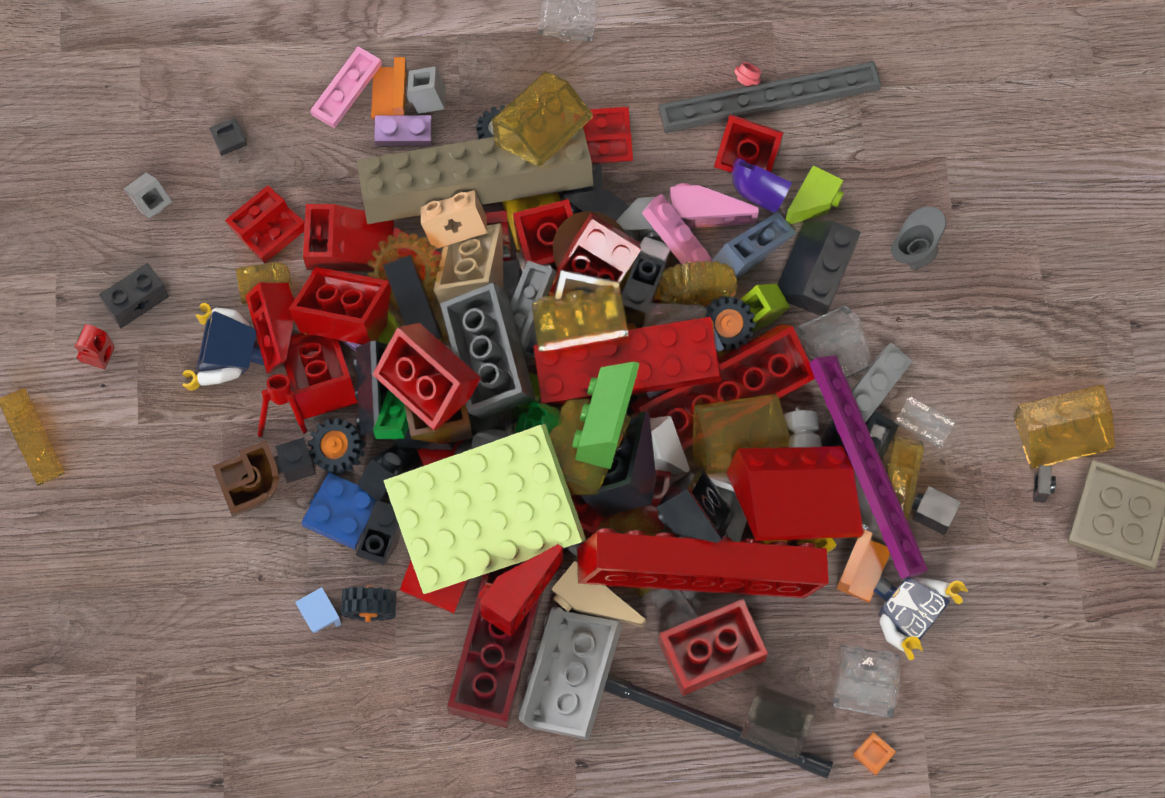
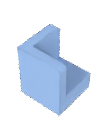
M322 587L296 601L302 617L313 633L332 623L336 627L341 625L340 618Z

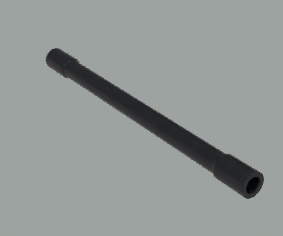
M610 673L608 674L604 687L605 692L643 704L797 765L801 769L827 779L830 774L833 761L810 752H803L633 685L630 681Z

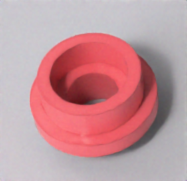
M742 62L741 66H737L734 71L738 76L737 80L745 86L758 85L761 81V70L751 63Z

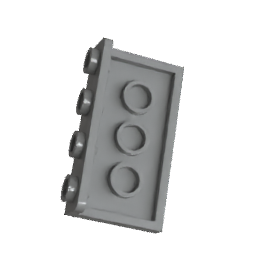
M553 606L550 614L545 618V631L542 641L536 648V660L533 670L527 678L528 687L526 694L519 704V720L531 729L589 740L622 624L616 620L565 612L560 607Z

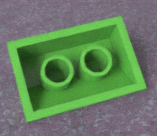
M629 362L601 367L598 378H591L587 392L588 395L592 396L591 403H584L579 420L585 422L583 431L576 430L572 444L573 448H577L575 460L611 469L640 363Z

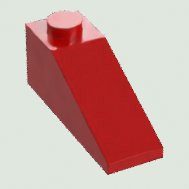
M259 282L245 297L254 329L257 332L256 336L267 374H272L287 360L294 322L289 308L294 301V296L291 293L289 283Z

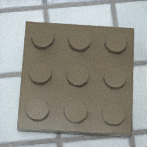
M1092 459L1067 543L1154 571L1165 536V483Z

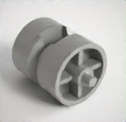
M796 407L795 411L780 417L782 435L788 439L783 443V447H822L820 436L815 434V431L819 429L817 412L801 410L800 407Z

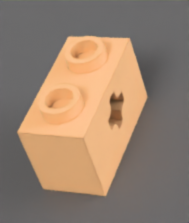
M475 190L466 193L461 192L453 197L432 201L421 206V225L433 250L487 233V217Z

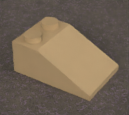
M501 223L487 225L486 234L443 247L433 289L439 303L490 283H495L502 289L504 288L503 233Z
M576 561L572 563L552 588V591L556 594L553 598L554 601L567 612L573 608L579 613L643 627L646 623L644 617L605 585L578 584Z

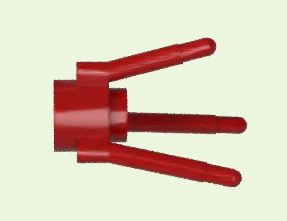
M284 374L270 376L266 382L267 389L261 392L263 400L258 425V437H262L264 434L269 401H273L277 405L289 402L302 433L306 434L307 428L296 403L294 392L291 390L289 378Z

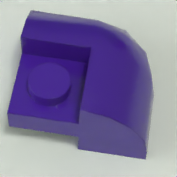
M736 157L731 176L733 186L738 194L746 200L776 213L792 182L758 166L749 164L743 159Z

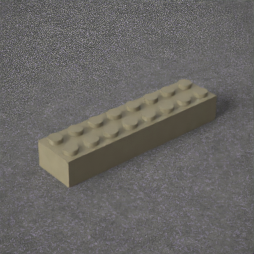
M582 122L357 160L367 224L421 215V206L429 202L444 200L458 193H466L475 190L481 205L594 186L592 163Z

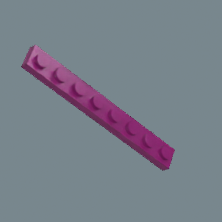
M837 356L815 358L809 363L814 378L819 385L825 399V404L831 413L837 432L848 453V458L853 465L860 486L871 507V512L876 519L883 540L894 561V566L901 579L921 575L928 571V568Z

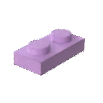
M431 115L375 116V146H431Z

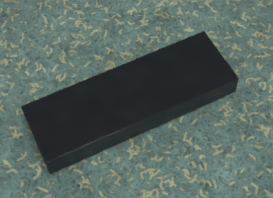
M409 255L383 265L405 325L420 323L437 339L443 338L413 256Z

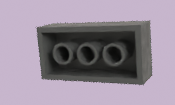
M490 283L440 303L452 352L481 377L472 396L466 403L468 413L484 420L536 400L507 292L495 283Z

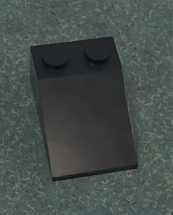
M647 411L625 417L611 469L592 464L588 465L581 498L602 518L652 504L657 479L650 416Z

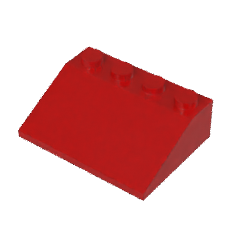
M843 446L738 448L726 474L756 541L862 537L864 531L854 469Z

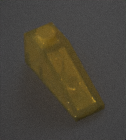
M24 387L0 398V407L37 486L64 475L65 472L33 399Z
M894 435L886 473L908 522L923 457L924 443L921 440Z

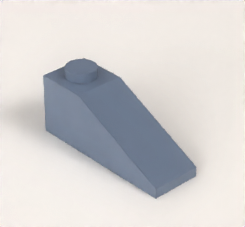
M777 212L727 242L710 263L729 284L755 267L791 239L796 232L782 215Z

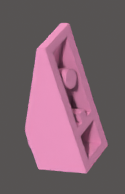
M681 183L675 187H670L669 203L689 228L757 223L759 213L757 206L700 185Z

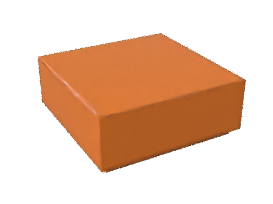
M872 732L852 756L876 776L895 755L896 751L875 732Z

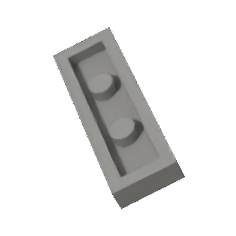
M892 343L886 345L851 390L864 422L869 419L913 362Z

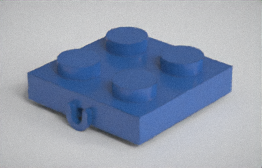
M328 472L318 493H315L313 501H310L311 505L302 520V526L356 550L363 537L376 500L358 485Z

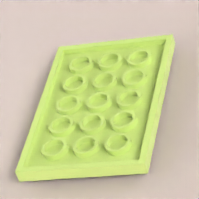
M545 423L383 480L423 594L529 560L557 544L565 548L586 540Z

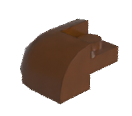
M267 440L240 450L239 456L213 465L232 517L262 506L272 499L279 483L278 467Z

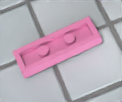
M358 46L310 110L311 115L335 129L381 67V59Z
M660 194L649 203L642 214L694 280L705 272L713 259L676 213L672 205L663 194Z

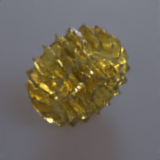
M404 232L399 233L398 238L395 235L388 236V243L385 241L378 243L381 251L373 250L372 255L377 260L367 263L370 267H374V272H369L367 276L388 280L383 265L404 258V256L397 254L396 251L399 249H411L418 254L414 257V261L419 274L422 266H425V279L423 280L421 277L429 301L432 302L434 299L431 293H434L435 282L440 280L439 277H436L437 272L444 271L445 267L437 266V261L442 259V255L433 256L436 246H427L428 239L426 237L418 240L416 233H411L408 237ZM391 288L389 306L394 303L395 310H400Z
M697 260L696 262L676 264L675 267H669L667 271H664L659 285V293L661 294L663 304L668 305L670 308L700 311L706 305L712 303L711 300L714 298L718 299L720 296L735 297L737 294V279L733 268L725 263L720 264L718 261L709 262V260L699 262Z

